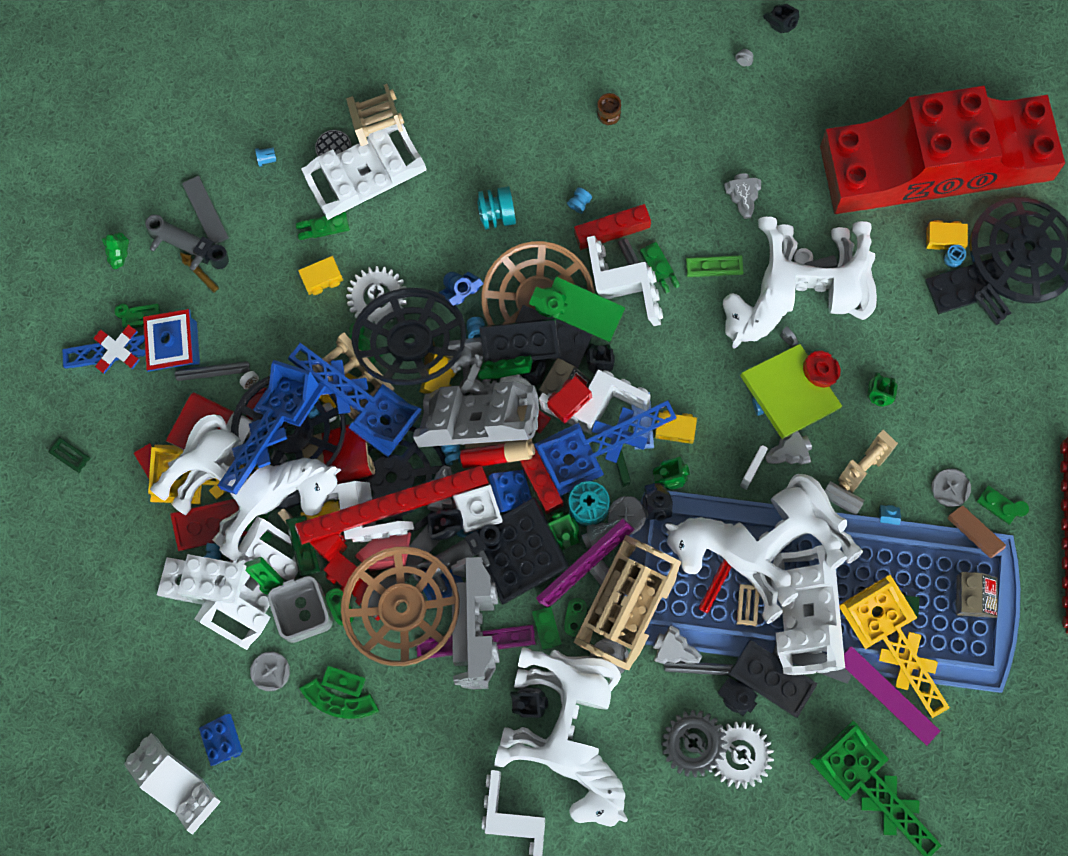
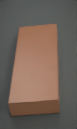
M963 505L949 515L948 520L988 557L993 558L1005 549L1006 544Z

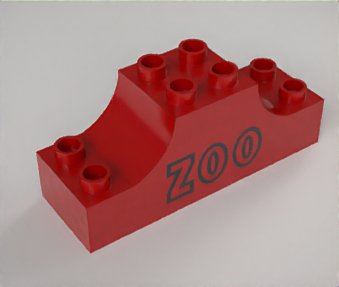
M985 86L909 97L901 107L881 118L866 123L826 129L820 145L834 214L1053 181L1065 165L1048 95L1009 101L997 100L987 96Z

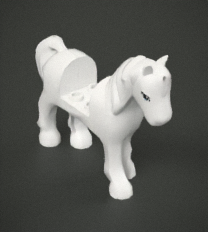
M773 217L759 218L758 226L766 234L770 245V260L762 280L760 297L754 307L748 305L735 293L727 295L723 300V308L727 318L725 333L733 339L734 349L741 342L758 341L761 337L767 336L780 322L782 316L793 310L795 288L798 291L814 288L818 292L829 289V313H850L862 320L868 318L875 310L877 301L876 285L871 271L875 260V253L869 251L871 245V223L860 221L853 224V232L857 237V250L854 256H852L854 243L850 241V230L843 227L833 228L831 236L839 250V263L835 268H821L792 262V258L797 251V241L793 238V226L777 225V219Z
M207 415L201 418L194 425L183 453L178 458L168 462L169 468L161 474L158 482L154 483L150 490L165 501L169 496L170 487L174 481L183 473L190 471L184 484L177 490L178 496L171 503L178 511L187 515L191 510V501L197 488L212 478L221 481L235 460L232 448L242 445L243 442L228 430L223 417L220 415ZM301 458L274 467L269 464L258 468L248 480L246 479L236 495L230 493L236 500L239 510L220 522V531L212 540L220 547L219 550L226 557L235 561L239 555L238 544L240 537L248 524L256 516L267 514L278 507L288 495L296 490L300 493L301 508L304 514L309 516L317 515L321 511L327 495L336 487V474L341 469L336 468V466L328 467L320 460ZM236 479L231 480L228 485L233 486Z
M806 474L794 475L787 488L771 498L773 506L783 520L779 521L771 532L763 533L759 537V541H756L740 522L733 525L699 517L695 519L689 518L678 525L667 523L665 525L668 529L666 533L669 535L667 544L678 555L685 573L697 574L700 571L706 549L722 556L731 567L745 576L757 589L764 602L762 616L766 623L769 624L783 613L781 607L777 605V597L781 606H786L798 596L797 591L791 586V576L789 573L771 563L793 540L805 534H811L816 537L824 547L827 554L826 564L831 570L839 567L844 561L847 563L855 561L863 553V550L855 544L851 535L844 532L847 520L835 513L820 483ZM765 575L775 582L778 593L767 582Z
M522 647L518 663L519 667L526 668L531 665H538L550 671H542L537 667H533L529 671L519 668L514 688L521 689L535 684L549 686L560 694L562 708L555 727L547 739L537 736L525 727L515 731L505 727L494 766L504 767L512 760L518 759L545 764L562 776L577 780L589 790L584 798L573 803L569 809L571 818L575 822H597L610 827L614 826L619 820L627 822V816L623 812L625 792L622 782L607 763L602 760V757L598 755L599 749L568 741V738H573L575 726L572 725V720L577 719L579 706L576 703L598 709H608L611 691L621 678L620 671L613 663L602 658L591 656L568 657L557 650H553L548 655L543 651H532ZM604 677H609L610 682L608 683Z

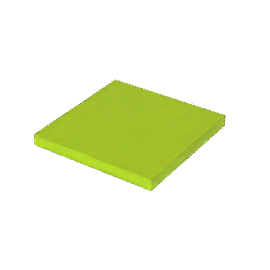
M801 344L742 372L740 375L782 439L842 407L830 387L822 388L815 386L806 378L803 371V363L808 355Z

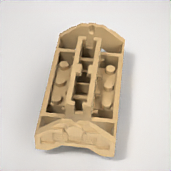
M626 535L574 643L623 669L630 670L649 637L645 631L661 598L667 599L676 581L682 562ZM636 547L669 562L670 571L667 577L630 559L629 557ZM593 630L631 649L628 657L621 660L590 644Z

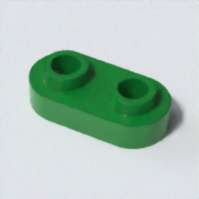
M334 588L327 592L325 599L335 621L343 626L341 619L343 591ZM339 596V601L333 602V597ZM350 617V623H352L354 617Z
M573 598L568 603L564 630L570 637L577 636L586 618L587 604L581 598ZM579 604L581 609L579 611L574 610V605ZM571 624H577L578 628L572 630L570 628Z

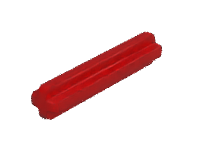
M723 559L699 606V609L705 613L709 612L731 569V566L725 559Z

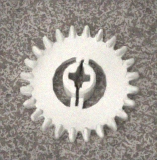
M376 266L375 272H373L368 267V274L361 270L362 277L355 275L357 282L350 281L353 288L347 287V290L352 293L346 295L347 299L351 300L347 302V305L353 306L350 308V312H356L355 318H357L367 306L364 302V293L367 288H369L367 293L371 302L375 299L374 295L377 290L379 292L377 297L385 294L381 285L387 287L389 291L407 287L402 286L404 283L403 279L398 281V273L393 276L392 269L386 273V268L383 267L382 271L379 272V268ZM404 298L397 299L401 309L403 308L401 305L407 304L406 300H403ZM388 302L384 307L381 308L380 306L369 315L367 320L375 321V324H377L384 316L393 312L391 303Z
M734 722V728L727 724V731L720 730V732L726 733V736L722 737L721 740L728 742V744L722 745V748L731 752V758L736 764H746L749 766L746 770H736L728 764L726 753H720L724 760L717 759L719 767L711 765L712 769H717L714 776L722 775L720 782H723L725 779L728 780V787L733 782L736 789L739 788L740 783L746 789L747 782L754 787V780L761 783L760 775L767 777L768 774L765 772V769H772L767 764V762L774 761L773 758L768 756V754L774 752V750L767 749L771 742H764L767 734L759 736L761 728L755 732L753 731L754 724L746 728V722H743L741 727H739L737 722ZM742 740L749 743L754 749L755 760L753 761L750 758L751 753L746 746L739 745L735 747L732 742ZM744 750L746 759L741 758L739 760L736 751Z

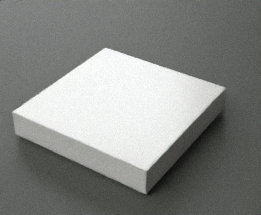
M760 446L740 486L747 490L768 450L767 447Z
M491 485L453 495L456 509L460 510L462 514L465 534L482 529L488 524L502 523Z

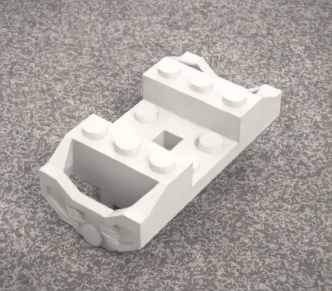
M397 124L370 133L367 136L368 144L361 146L359 143L337 155L332 149L316 157L307 166L301 168L327 220L426 171L425 163L416 151L403 124H401L402 132H399ZM398 130L406 149L413 159V162L408 166L403 162L388 135ZM319 168L322 169L337 201L325 203L310 175L311 172Z
M257 517L238 547L239 555L235 561L230 560V562L244 564L250 560L262 557L284 581L294 579L298 573L295 556L293 559H290L259 539L267 531L292 546L290 536L263 518ZM245 571L237 605L206 600L196 615L195 620L247 650L250 644L262 633L271 618L265 614L270 606L268 595L260 591V585ZM221 576L217 581L219 587L225 584V576ZM216 609L250 628L244 639H239L211 622Z
M823 545L799 552L779 553L774 558L773 565L789 573L791 576V586L798 593V596L791 603L782 606L784 632L776 633L777 653L783 666V674L827 673L845 668L836 569L831 570L826 564L827 554ZM819 559L818 565L785 570L784 562ZM771 579L772 588H774L778 593V588L775 582ZM827 652V662L793 666V654Z

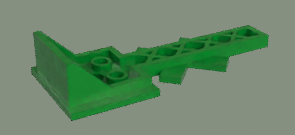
M852 720L809 762L844 801L848 800L861 788L869 797H861V810L883 812V835L897 836L898 829L922 856H932L942 845L913 814L919 813V800L899 799L897 797V776L884 775L883 782L876 774L889 758ZM846 755H850L853 758L851 766H846L844 763ZM872 776L874 778V788H867L864 783ZM879 792H883V798H879ZM897 812L903 813V819H897ZM907 823H915L917 835H911L907 832ZM922 838L929 839L934 844L927 852L922 848Z

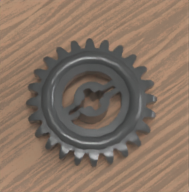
M695 710L691 711L690 716L684 711L683 718L676 715L677 722L670 720L672 727H665L669 733L662 735L663 738L667 739L666 742L661 744L667 747L663 754H669L666 762L673 761L671 768L674 769L678 766L677 772L679 774L685 769V776L687 777L691 771L695 778L698 771L702 776H705V769L712 773L711 765L719 767L716 760H724L720 753L727 752L726 749L722 748V745L728 744V742L721 740L722 737L726 736V733L719 732L723 726H715L718 719L714 718L710 721L711 714L703 717V711H699L697 716ZM694 728L702 730L708 738L707 750L705 749V740L697 734H689L687 731ZM681 737L685 739L684 745L688 751L700 754L701 756L698 758L685 756L680 747ZM690 739L697 741L700 749L693 747Z

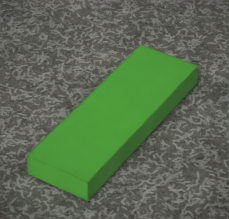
M742 255L686 258L687 277L743 275L744 273Z

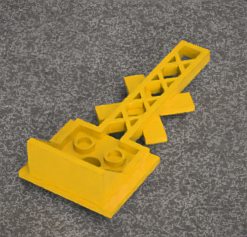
M154 445L151 448L148 494L151 495L150 502L172 503L178 496L177 490L184 484L190 471L183 473L181 479L174 481L170 487L169 496L165 501L156 496L150 488L154 483L158 482L161 474L169 468L168 462L178 458L183 453V449L175 445ZM209 479L197 488L191 504H201L202 485L213 486L209 492L216 499H219L227 491L219 488L218 484L220 481L218 479Z
M890 574L839 604L840 610L865 649L882 639L884 640L889 650L881 648L878 660L900 666L895 684L896 688L908 690L910 683L932 718L950 708L928 672L935 674L938 661L917 656L921 634L908 631L906 638L900 629L915 620L917 616ZM880 606L882 608L880 616L872 614L874 607ZM895 631L898 632L897 642L888 640V635ZM900 647L904 648L903 653L899 652ZM913 669L919 670L918 676L912 675ZM921 681L930 684L928 693L919 690ZM932 698L938 699L942 703L940 707L933 711L930 708Z

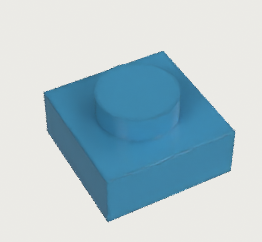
M880 505V522L900 525V508L892 505Z

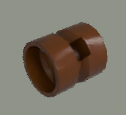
M612 93L602 95L597 104L598 119L605 125H613L619 121L621 116V100Z

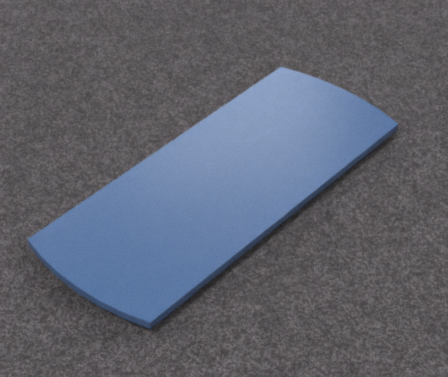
M668 491L673 502L672 517L658 521L656 519L647 520L646 515L645 524L639 531L631 534L630 537L679 560L678 555L667 544L669 536L666 533L668 531L665 526L667 523L678 525L689 518L695 519L699 517L733 525L740 522L756 541H759V537L763 533L771 532L775 529V525L783 519L773 504ZM837 513L840 517L847 520L844 532L851 535L855 544L863 550V553L851 563L844 561L836 568L839 604L858 594V591L866 589L890 574L903 595L920 597L918 618L900 629L906 638L908 631L921 634L917 651L918 657L938 661L935 674L928 672L933 682L939 685L1002 693L1013 661L1020 618L1019 566L1013 535L994 533L1006 544V547L993 558H990L958 528L900 521V525L881 523L880 518ZM805 534L793 540L780 553L809 550L822 545V543L813 535ZM638 547L629 557L666 577L670 571L669 562ZM706 549L702 558V568L697 574L685 573L680 565L676 581L667 599L661 598L645 631L649 635L645 645L654 646L658 634H665L668 627L672 625L679 629V634L686 637L687 643L695 647L698 652L739 657L747 642L752 640L772 653L777 642L776 633L784 632L783 613L775 621L769 624L766 623L762 616L764 602L759 594L757 626L737 625L739 585L753 584L733 567H731L709 612L701 611L699 606L724 559L715 552ZM819 559L784 562L785 570L818 565ZM961 572H972L997 577V618L956 615V576ZM744 589L741 620H745L747 589ZM751 590L749 621H753L755 590ZM777 597V605H779V606L781 607V609H782V606H781V604L779 603L778 597ZM840 610L843 651L845 652L852 646L883 677L897 679L900 666L878 660L881 648L889 650L884 640L882 639L865 649ZM872 613L874 616H880V615H881V614H877V613ZM895 631L888 635V640L897 642L898 632ZM900 647L899 652L903 653L904 648ZM913 669L912 675L918 676L919 670Z

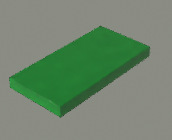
M556 276L552 288L566 296L564 303L568 304L564 314L560 313L558 319L610 342L625 307Z

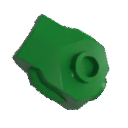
M536 286L529 302L539 314L558 319L560 313L564 314L568 305L564 303L566 296L552 287L541 289Z
M876 372L875 376L869 381L867 397L871 403L877 406L891 405L896 398L898 384L894 378L883 377L880 373Z
M680 456L662 461L659 466L654 468L653 475L655 483H664L667 489H677L683 487L688 481L690 471L688 465L684 464Z
M562 511L551 515L552 518L547 522L562 550L580 543L578 523L569 512L562 513Z

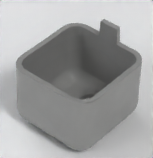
M307 576L298 580L286 581L282 586L276 587L269 592L268 601L278 632L288 642L295 643L328 631L332 627L333 619L323 589L313 577ZM299 597L306 599V606L301 609L295 606V600ZM302 610L310 612L311 617L308 621L300 620L299 614Z

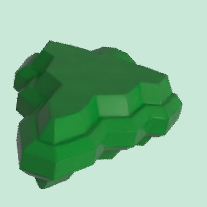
M120 232L108 234L105 238H102L107 262L116 270L124 265L125 258L128 255L129 239Z

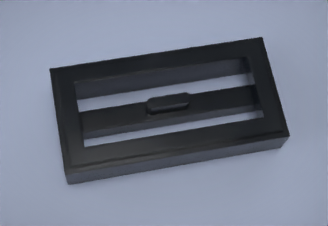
M988 283L972 295L995 325H998L1001 320H1004L1007 315L1012 313ZM985 290H987L990 293V295L993 297V299L1000 306L1004 313L1000 311V309L997 307V305L994 303V301L990 298V296L987 294ZM982 294L999 316L998 318L995 317L979 295Z

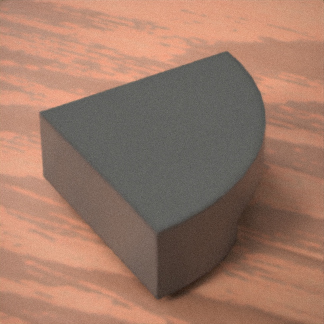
M786 326L782 330L780 337L793 348L798 345V340L789 327Z

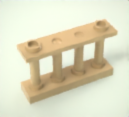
M387 84L384 85L386 94L364 102H355L353 96L346 98L353 126L361 146L368 144L366 137L370 133L397 124L399 132L403 131L401 124L404 123L401 112L397 113L393 101L396 100L393 89L389 90Z
M345 332L338 337L336 341L337 347L322 358L329 364L330 361L334 360L341 353H345L350 359L343 366L344 373L346 374L354 367H358L362 372L360 378H367V381L375 386V390L370 393L371 396L376 393L382 384L392 391L395 389L390 383L374 378L363 369L355 357L352 340ZM367 357L363 358L370 369L382 375ZM319 364L312 365L314 372H323L322 366ZM328 376V382L333 381L332 376ZM363 399L359 404L364 408L369 401ZM350 406L351 412L347 414L354 419L358 416L359 412Z
M882 430L865 452L866 456L858 464L851 460L838 479L840 487L853 493L867 475L865 471L871 465L876 464L879 467L898 443Z

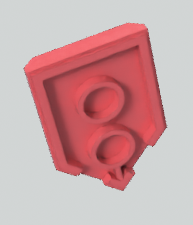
M408 532V534L401 536L392 535L385 539H372L355 557L363 562L373 554L384 549L409 547L411 533ZM402 554L403 566H406L408 554ZM394 555L377 561L368 569L373 571L395 568Z

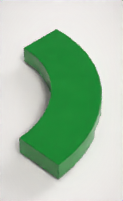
M317 678L299 687L302 694L313 706L334 717L358 719L379 712L370 693L358 698H341L327 691Z

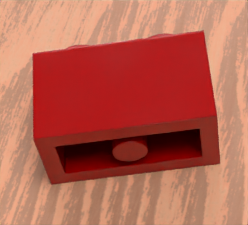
M576 376L572 380H566L562 385L563 388L558 393L554 392L548 398V408L564 424L592 398V392Z

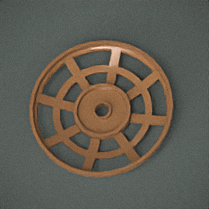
M532 241L510 248L493 263L483 283L482 308L488 326L495 324L489 313L487 298L499 299L500 311L505 319L503 324L515 323L522 305L535 309L529 302L536 286L541 289L545 287L551 288L554 280L552 281L544 277V266L554 268L561 273L558 276L559 278L567 280L574 285L575 283L571 275L580 269L586 280L588 291L595 294L593 282L587 268L574 253L554 243ZM538 248V259L527 260L515 266L508 258L518 251ZM546 248L564 254L574 263L565 270L557 263L545 260ZM503 262L509 269V272L502 281L500 291H488L494 272ZM537 265L536 276L526 279L519 271L527 266ZM514 275L520 283L517 292H505L508 282ZM504 300L516 301L518 311L511 317L507 313Z
M388 548L364 560L350 576L341 601L342 623L352 644L369 659L389 666L412 665L428 659L446 644L457 624L460 598L454 577L438 558L418 548ZM402 554L420 556L429 560L432 564L426 573L414 567L403 566ZM394 555L395 568L382 572L375 579L365 572L377 561ZM438 568L449 580L453 591V596L442 598L437 583L432 579ZM404 573L415 574L422 578L414 587L405 583ZM396 574L397 584L388 589L379 584L385 578ZM361 578L369 585L364 593L361 608L349 609L352 591L356 582ZM428 583L435 592L436 600L426 601L421 593ZM375 590L381 595L378 607L368 608L370 596ZM403 602L406 603V611L399 613L397 610L398 605ZM454 605L452 622L445 636H442L436 629L442 618L443 607ZM437 608L436 618L432 626H430L423 620L426 609ZM379 615L384 623L377 633L371 626L368 616ZM350 617H362L364 626L372 637L364 646L354 634ZM419 626L426 632L420 638L409 642L410 630ZM392 629L400 632L401 643L390 642L383 639V637ZM430 636L438 642L426 654L409 659V648L422 644ZM378 643L388 648L401 649V661L384 659L370 651Z

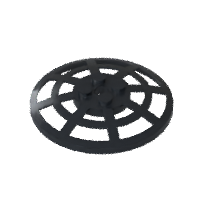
M1015 197L994 203L979 216L970 235V255L978 275L986 284H990L996 293L1012 301L1036 304L1058 297L1068 289V273L1063 269L1067 259L1068 241H1065L1061 230L1053 221L1058 217L1068 228L1067 219L1048 204L1030 198ZM1007 203H1014L1016 211L1006 214L1000 220L989 215L993 210ZM1022 203L1036 205L1050 213L1046 217L1034 211L1024 210ZM1019 216L1020 226L1013 229L1005 224L1007 220ZM1027 216L1036 217L1043 222L1039 227L1030 225ZM983 221L994 226L990 234V246L978 248V234ZM1049 226L1056 232L1059 240H1050L1045 232ZM999 229L1008 234L1004 244H996ZM1029 243L1033 250L1026 249L1024 244ZM1052 248H1061L1062 250L1059 264L1050 256ZM1006 251L1012 261L1008 267L1001 260L998 252ZM991 253L997 266L1004 272L997 281L986 270L980 255ZM1045 262L1054 269L1049 274L1039 277L1038 267L1042 266ZM1018 266L1030 269L1031 277L1022 276L1014 271ZM1057 274L1065 281L1055 291L1041 295L1040 283L1051 280ZM1011 277L1016 281L1032 284L1033 295L1020 294L1007 289L1003 285Z
M402 288L377 297L358 315L352 331V346L359 364L374 378L394 385H416L439 377L457 362L466 342V326L456 305L452 306L444 295L424 288ZM422 297L428 300L424 309L418 307L401 309L397 299ZM435 301L448 308L456 319L445 324L440 316L431 311ZM388 302L391 303L393 312L384 316L377 324L367 320L369 315L377 308ZM405 314H421L419 320H405L404 318ZM428 317L436 321L440 327L431 331L425 324ZM393 318L397 319L398 323L390 331L382 328ZM459 325L461 332L458 351L449 350V330ZM362 326L372 331L370 338L371 350H359V334ZM378 334L387 338L388 346L376 348ZM444 334L443 347L433 346V338ZM409 338L415 339L412 343H406L405 341ZM391 353L396 360L392 365H389L380 355ZM428 353L438 355L426 365H424L421 359ZM374 356L375 360L388 371L383 376L374 372L366 365L363 358ZM444 356L453 357L443 368L435 373L428 374L427 370L435 366ZM404 361H414L417 368L401 369L399 367ZM395 373H420L421 378L408 380L393 379L392 377Z
M270 376L250 387L237 404L232 418L231 432L238 438L242 413L252 417V422L261 420L264 416L254 412L253 409L246 405L257 392L269 385ZM328 394L335 403V408L326 412L321 403L317 401L314 406L321 415L312 419L307 416L301 427L287 422L282 424L280 429L284 427L286 431L288 426H294L295 432L292 435H287L286 440L273 444L277 451L273 459H270L271 466L281 465L282 463L279 462L284 453H295L296 460L304 458L302 450L309 444L319 447L309 457L310 459H317L324 450L332 452L333 455L325 465L330 467L341 451L346 433L345 414H338L335 394ZM339 415L341 432L338 445L336 446L328 443L330 435L329 419ZM324 422L323 440L313 436L314 426Z
M411 427L409 431L415 432L417 428ZM401 440L398 445L408 448L402 456L390 454L389 457L386 455L373 461L375 474L368 476V478L353 481L369 482L370 488L374 493L372 500L414 487L415 477L426 475V483L432 481V474H436L444 465L448 466L440 446L432 447L436 450L442 465L430 467L427 457L419 449L415 440L413 443ZM372 445L368 446V454L376 448ZM414 453L420 457L424 468H412L408 460ZM390 473L397 475V479L393 483L386 480L387 475ZM417 508L387 518H395V522L403 521L402 516L413 512ZM426 516L421 521L413 524L414 530H408V532L413 533L428 524V517Z

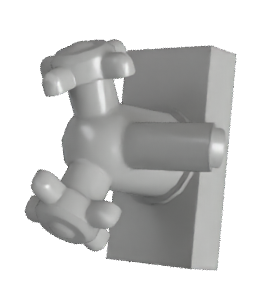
M481 337L466 339L461 356L451 367L453 373L461 370L460 366H462L463 377H465L470 370V365L478 368L481 367L484 357ZM460 340L450 341L448 349L458 351ZM447 357L450 359L448 360V363L453 359V357Z
M473 365L460 382L459 388L463 396L468 392L474 395L492 394L494 384L497 381L490 383L491 379H483L482 382L477 380L476 376L480 368Z

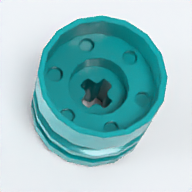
M509 186L497 188V197H493L491 190H487V199H484L483 191L478 192L477 205L479 216L485 230L489 229L488 221L490 220L493 221L494 228H497V219H501L504 226L516 224Z
M593 481L581 482L570 492L568 500L569 512L579 525L585 527L592 524L596 525L602 523L608 516L609 494L599 483ZM587 499H591V502H593L591 506H587Z

